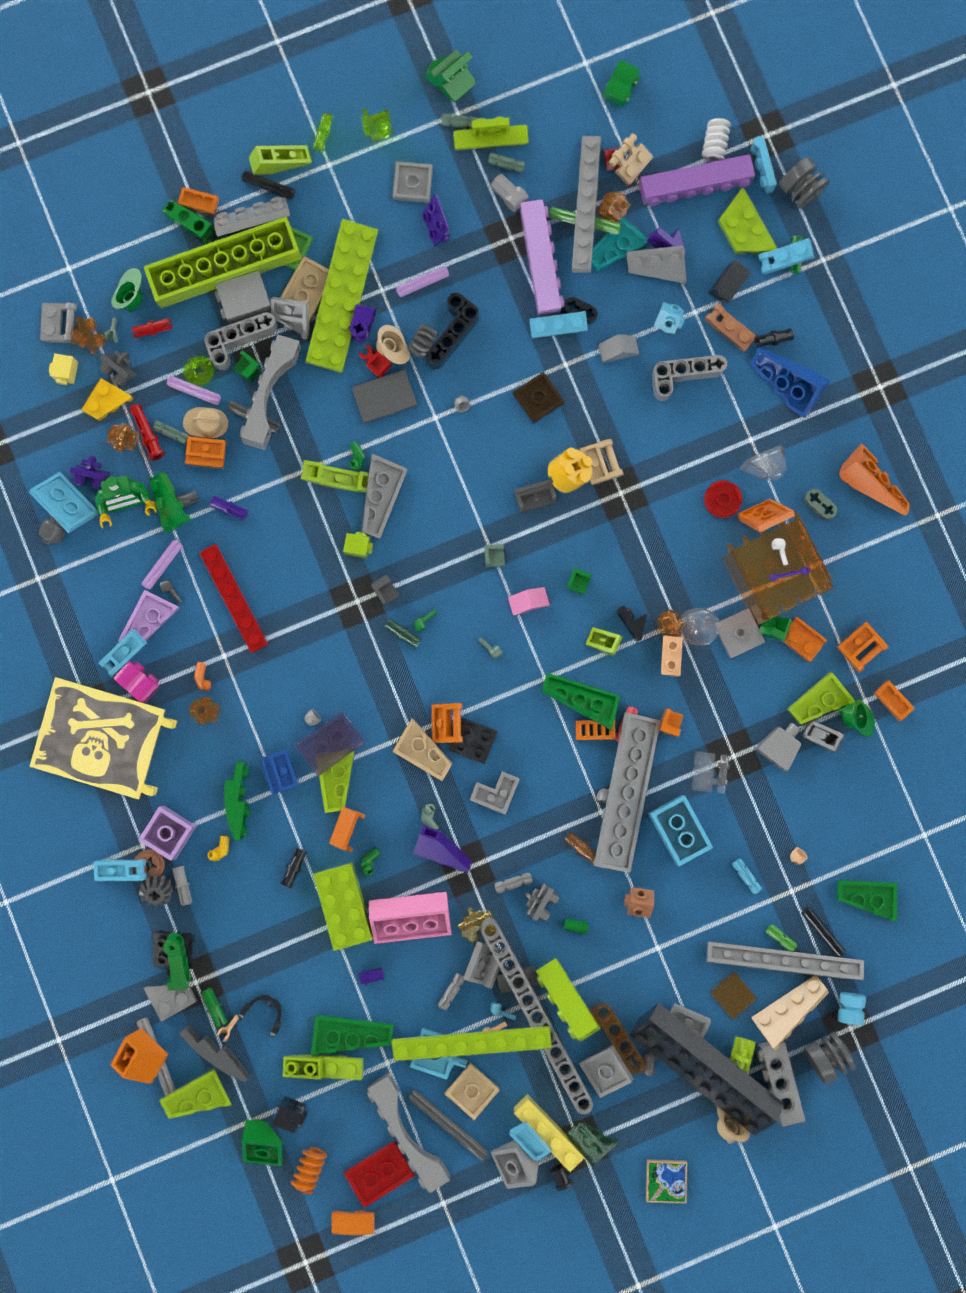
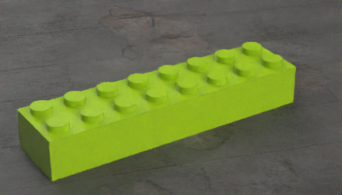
M286 216L143 267L155 302L162 309L216 290L215 284L258 270L261 274L301 260L302 257Z

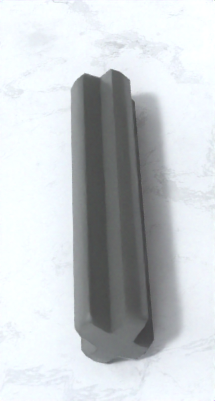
M231 401L227 409L246 419L249 408ZM267 417L270 430L278 433L281 427L280 423Z

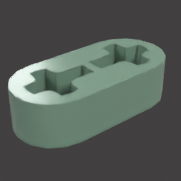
M811 489L805 494V504L820 518L829 520L836 515V505L821 491ZM815 494L817 501L811 502V496ZM830 507L831 514H824V508Z

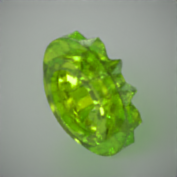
M195 355V357L188 359V362L184 365L183 373L189 383L202 386L212 379L214 367L211 361L204 356ZM201 365V369L204 372H199L198 375H196V372L192 368H198Z

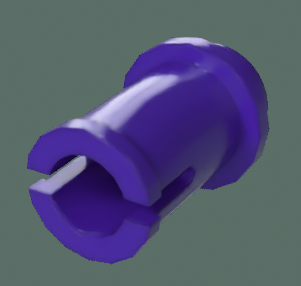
M382 967L370 971L362 970L359 973L361 985L365 984L366 986L367 983L384 980Z

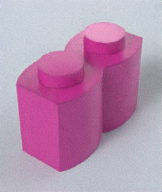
M128 661L114 679L139 702L146 703L160 688L157 684L159 680L152 674L147 675L143 671L145 668L139 662L135 661L133 663Z

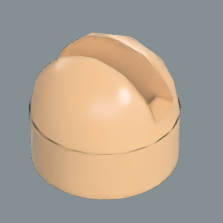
M798 847L790 854L791 861L795 862L796 865H800L808 859L806 853Z

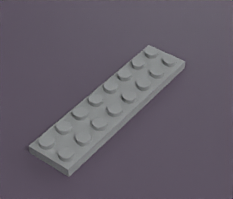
M625 712L594 866L631 872L660 720Z

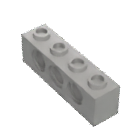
M782 1041L776 1051L772 1049L768 1042L758 1044L759 1050L757 1055L760 1063L763 1062L765 1070H762L764 1081L768 1082L770 1088L768 1091L781 1101L784 1098L789 1099L788 1104L783 1106L778 1122L782 1127L804 1122L805 1117L785 1042ZM774 1059H778V1065L776 1067H771V1061ZM781 1078L784 1079L783 1085L776 1087V1081Z

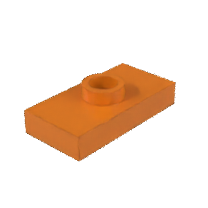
M182 187L178 204L188 210L215 216L219 197Z
M890 680L884 682L873 692L899 722L915 709Z

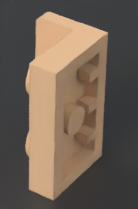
M663 637L662 675H671V677H679L681 675L683 637Z

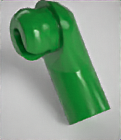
M354 442L349 446L354 454L349 466L353 470H359L363 466L365 454L358 442Z

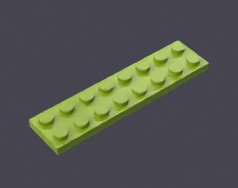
M342 219L305 363L342 373L352 336L350 326L357 304H360L378 229Z

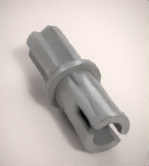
M184 866L173 868L172 871L176 883L174 887L177 888L180 903L182 906L191 904L190 882L188 883Z

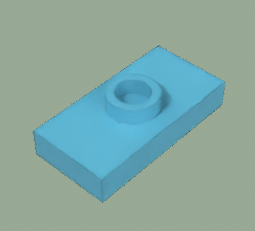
M526 1121L510 1130L509 1135L535 1162L550 1154L551 1148Z

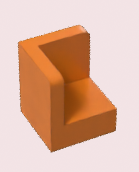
M665 709L659 731L679 737L681 731L679 728L683 715L673 712L671 709Z

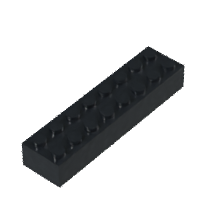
M659 1002L638 1018L630 1036L696 1088L702 1095L706 1096L717 1107L727 1113L733 1120L737 1121L749 1133L756 1136L778 1122L784 1103Z

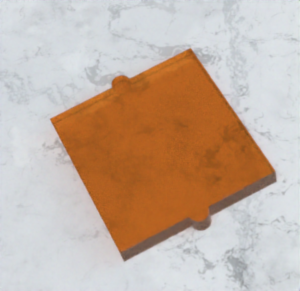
M735 972L725 980H721L720 984L710 992L732 1019L742 1011H746L747 1007L757 999Z

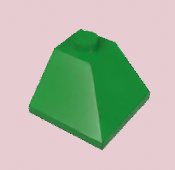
M246 1119L242 1137L243 1162L282 1166V1141L266 1121Z

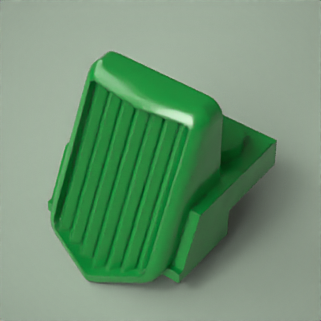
M456 49L446 57L432 61L424 77L440 89L451 101H456L476 83L467 69L469 66L467 62L473 57L469 52L461 55Z

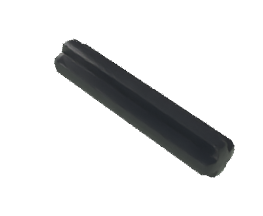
M248 171L243 172V182L289 199H293L295 196V189L258 175H253V173Z
M810 907L805 908L801 912L831 951L837 957L844 955L845 949Z

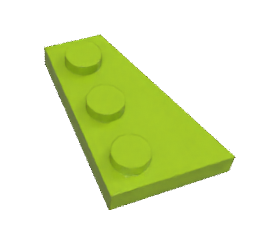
M829 672L787 710L798 724H803L825 713L835 711L846 704L854 703L855 700L836 676Z
M355 749L316 756L325 813L341 811L342 807L346 806Z
M214 1069L159 1099L168 1119L232 1105Z

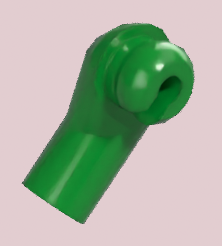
M377 847L361 859V872L365 876L373 874L374 860L382 855Z

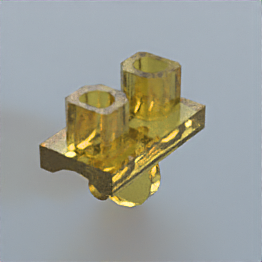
M472 908L468 909L470 915L464 917V922L458 925L463 938L466 937L470 943L478 940L477 931L481 930L482 922L487 918H493L490 910L482 913L481 909L473 912ZM488 925L485 931L492 933L495 931V926Z

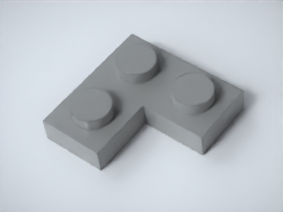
M502 771L495 789L477 782L470 800L506 814L520 778Z

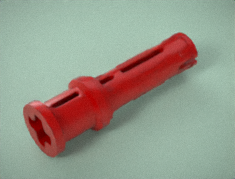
M141 404L131 406L129 409L142 435V445L148 451L149 460L156 461L165 456V452L161 450L158 443L159 438L153 434Z

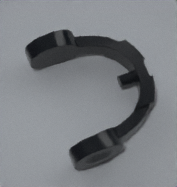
M262 994L253 999L249 1004L246 1003L238 1017L243 1019L255 1002L269 1000L267 1006L270 1007L273 1003L278 1012L276 1022L270 1033V1036L274 1037L282 1024L280 1022L282 1015L281 1004L277 999L270 997V995Z

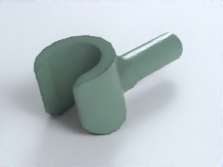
M113 317L110 330L105 332L107 343L111 339L114 340L115 344L118 343L116 334L118 318Z
M480 637L478 639L493 658H498L502 655L498 645L492 648L483 638Z

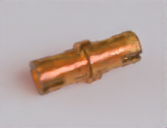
M571 831L564 841L574 848L578 855H582L594 866L596 852L588 846L587 842H583Z

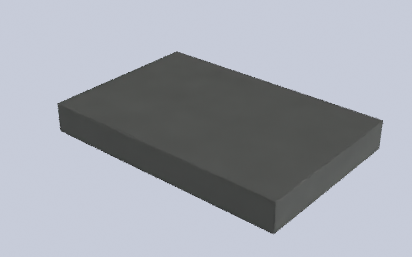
M405 370L352 387L364 424L417 406Z

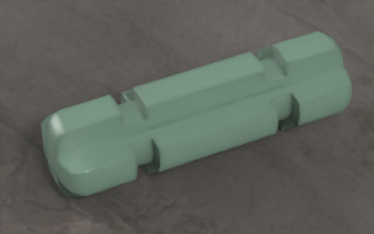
M444 113L441 122L442 125L446 126L452 124L454 127L467 128L469 126L472 129V121L478 118H468V116L461 115L450 116V114Z
M491 153L488 159L489 164H498L499 167L509 170L515 169L516 172L520 173L523 172L525 163L518 160L516 162L515 159L505 156L499 157L498 154Z
M160 421L154 423V431L162 432L163 435L173 440H178L184 445L187 444L188 434L180 432Z

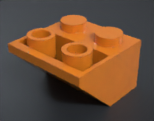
M141 1028L125 1037L110 1065L125 1079L151 1084L168 1054Z

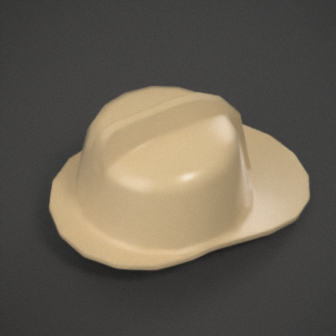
M382 326L378 331V340L376 342L378 352L395 364H405L410 356L402 333L394 326Z
M198 407L189 410L185 414L183 427L191 436L218 438L227 431L228 419L221 410Z
M717 1107L719 1116L717 1130L721 1137L727 1140L729 1144L735 1141H747L750 1133L722 1109Z

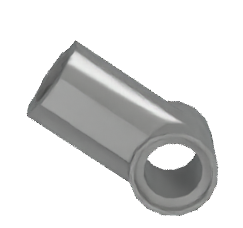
M502 174L498 175L491 184V188L504 199L506 206L513 212L520 208L522 202H526L529 199L527 193L521 187L514 186Z

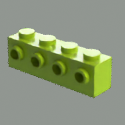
M556 958L536 970L539 975L536 978L542 988L546 987L548 990L547 997L552 1005L556 1003L559 1008L557 1014L563 1022L567 1021L570 1026L567 1030L573 1039L577 1038L582 1042L601 1029Z

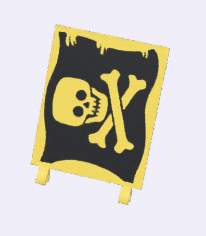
M55 677L30 767L135 799H140L141 793L153 796L157 794L158 787L146 785L145 780L160 727L162 725L170 729L176 728L177 720L165 718V709Z

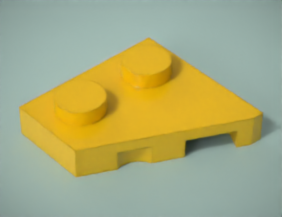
M101 378L81 410L100 421L107 417L109 413L118 410L119 406L127 401L131 402L134 398Z

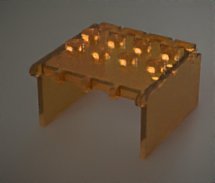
M797 511L794 512V521L785 525L781 522L778 524L779 528L769 533L764 530L760 532L762 536L749 541L745 535L742 537L744 545L736 549L733 548L731 543L726 545L729 553L722 559L757 625L781 614L778 606L781 607L783 612L798 606L796 597H798L802 604L816 597L813 589L820 595L834 588L830 582L832 578ZM775 538L785 540L784 550L788 565H783L779 550L772 549V541ZM804 567H809L810 573L807 575L798 574L778 578L776 581L770 580L771 574L778 575L798 571Z

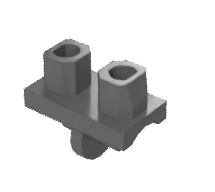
M116 351L114 356L112 354L105 355L104 353L100 356L103 362L99 369L107 375H111L113 370L117 371L113 380L119 385H125L129 379H135L137 373L129 368L132 362L129 361L130 354L124 351L120 354Z
M542 883L540 889L535 888L532 894L526 892L525 896L529 898L526 904L529 909L526 914L536 921L538 919L547 921L550 911L545 909L547 902L555 905L559 896L554 892V889Z

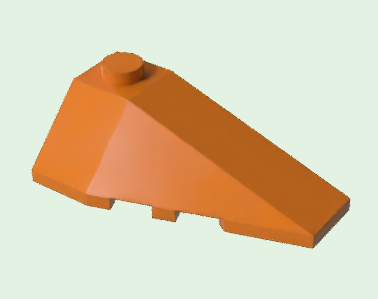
M860 444L842 464L839 472L841 479L852 488L906 516L909 512V502L897 486L890 484L887 472H881L878 468L876 457L863 444Z

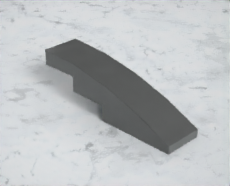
M190 1025L179 1033L197 1053L226 1074L243 1082L250 1077L249 1072L227 1045L219 1049L208 1034L201 1039Z

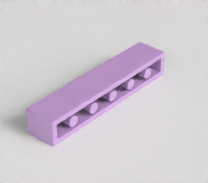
M543 199L522 202L520 204V213L538 317L560 314L561 307H564L563 296H559L558 289H561L560 278H556L555 271H558L557 260H553L552 253H555L554 243L550 242L549 235H552L551 225L547 224L546 218L549 217L548 207L544 206Z

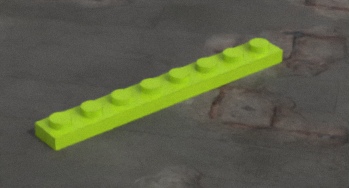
M550 1026L392 1040L394 1061L552 1048Z

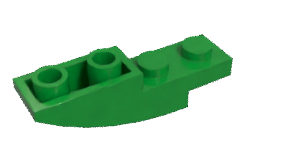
M236 761L234 779H226L224 789L225 812L235 841H241L243 837H246L248 826L245 823L246 818H249L251 806H248L249 802L241 801L242 797H245L246 794L244 780L249 775L247 762Z

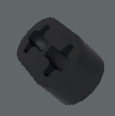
M575 297L566 299L563 309L565 314L582 311L588 313L591 311L592 316L589 319L587 318V324H592L596 321L598 312L594 306ZM574 303L575 308H573L572 311L569 310L568 305Z

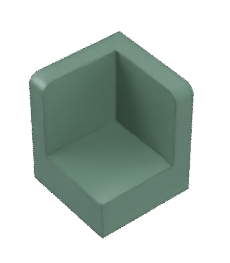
M504 544L484 545L486 568L505 566Z

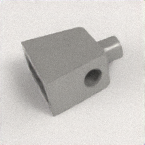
M790 723L786 730L776 727L754 749L782 771H788L801 746V742L795 739L800 728L793 723Z

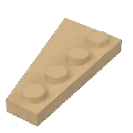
M814 975L751 1018L772 1049L776 1051L780 1047V1043L792 1034L791 1031L798 1024L800 1025L805 1019L804 1017L829 993L828 989Z

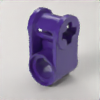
M361 304L356 305L350 326L352 338L355 342L364 343L368 339L375 320L376 308Z

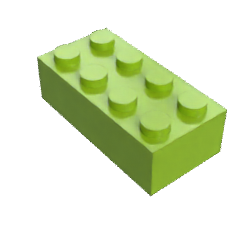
M351 862L314 873L313 876L333 950L336 951L371 941L373 939L372 930L354 863Z

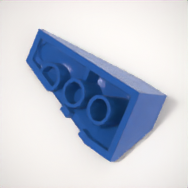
M761 347L757 349L750 363L758 374L770 383L774 388L773 391L784 399L787 407L804 418L808 416L822 397L830 382L829 379L814 370Z

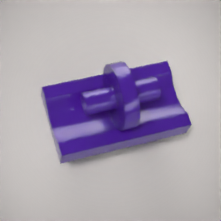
M90 456L88 460L82 459L81 465L85 466L76 465V467H71L70 473L74 474V484L85 485L87 477H91V487L102 489L101 482L106 481L110 477V472L99 470L102 464L96 462L95 456Z

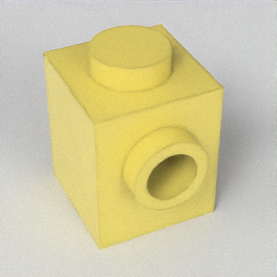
M54 354L53 362L49 365L50 376L58 384H74L78 361L72 356Z

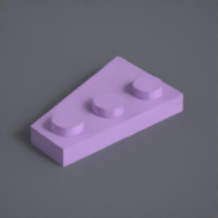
M144 590L118 641L120 642L133 629L147 641L180 607Z

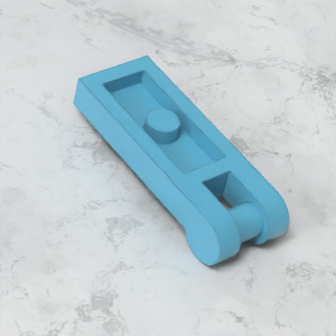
M758 136L754 139L750 152L756 157L755 166L760 171L761 187H764L765 193H771L774 191L777 183L763 137Z
M809 238L758 255L759 261L762 262V274H768L815 258ZM774 258L775 263L770 264L769 260Z
M133 629L98 664L102 668L104 667L112 678L147 642Z
M146 859L97 860L93 862L95 881L146 880L147 873L144 871ZM133 867H136L137 873H133Z

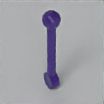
M804 567L798 571L778 575L771 574L770 580L776 581L778 578L798 574L807 575L810 573L809 567Z

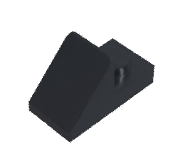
M623 605L616 610V613L637 643L642 640L647 613L634 621L633 618L635 616L631 609Z

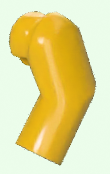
M220 836L219 846L208 852L209 860L219 861L228 854L230 836Z

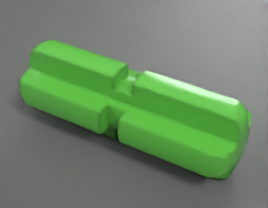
M769 925L766 929V933L775 941H779V944L786 950L793 952L797 947V943L787 935L785 936L775 925Z

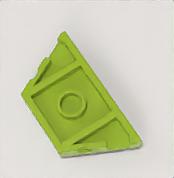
M742 188L718 221L735 254H745L747 252L759 254L760 252H770L778 249L745 189Z

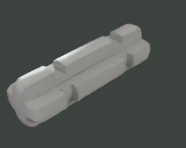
M525 873L521 877L515 876L506 879L505 882H497L494 886L496 892L501 893L505 892L506 889L511 890L522 886V884L532 883V877L530 873Z
M456 973L453 982L450 983L443 994V998L438 1003L441 1009L447 1010L450 1006V1001H453L460 989L459 986H462L465 981L463 975Z

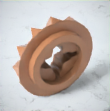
M153 849L140 852L134 859H146V862H149L151 859L152 864L157 866L150 868V871L147 870L148 866H144L147 876L154 877L157 873L158 877H160L165 869V860L161 854Z

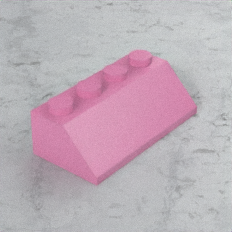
M447 892L369 901V920L374 944L452 935Z

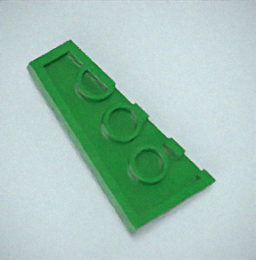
M316 1014L311 1056L321 1053L391 1045L394 1023Z

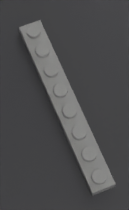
M582 136L572 272L591 273L601 136Z
M715 942L707 943L706 962L857 981L864 980V960Z

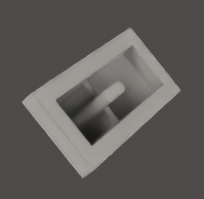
M618 334L598 344L602 363L639 355L635 336Z

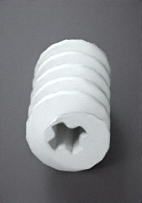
M713 119L707 124L708 129L706 130L702 157L708 162L725 160L723 156L726 154L725 148L728 145L726 142L729 139L727 135L730 133L729 127H731V123L726 119Z

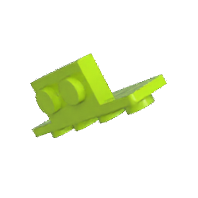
M502 116L495 117L494 119L478 118L472 121V129L453 132L455 150L525 145L529 142L527 125L510 126L509 118Z

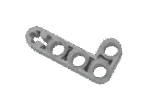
M266 312L207 333L204 340L211 361L218 370H227L231 365L227 350L272 335L277 331L278 325L274 316ZM249 327L255 328L253 332L246 333ZM230 334H237L234 339H228ZM213 340H219L217 345H211ZM219 357H225L222 363H217Z
M721 355L658 362L652 371L655 398L659 401L668 400L673 392V382L721 376L727 367V360ZM694 366H701L703 371H696ZM675 368H683L684 373H678ZM658 369L664 370L665 373H666V375H664V376L659 375V374L657 373V370H658ZM659 388H666L668 390V393L662 394L659 391Z

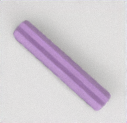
M446 266L440 267L397 286L396 291L399 297H403L448 277V269Z
M169 376L167 380L169 387L215 405L220 403L221 396L174 376Z
M177 540L171 542L142 581V585L145 588L152 589L180 551L182 544Z

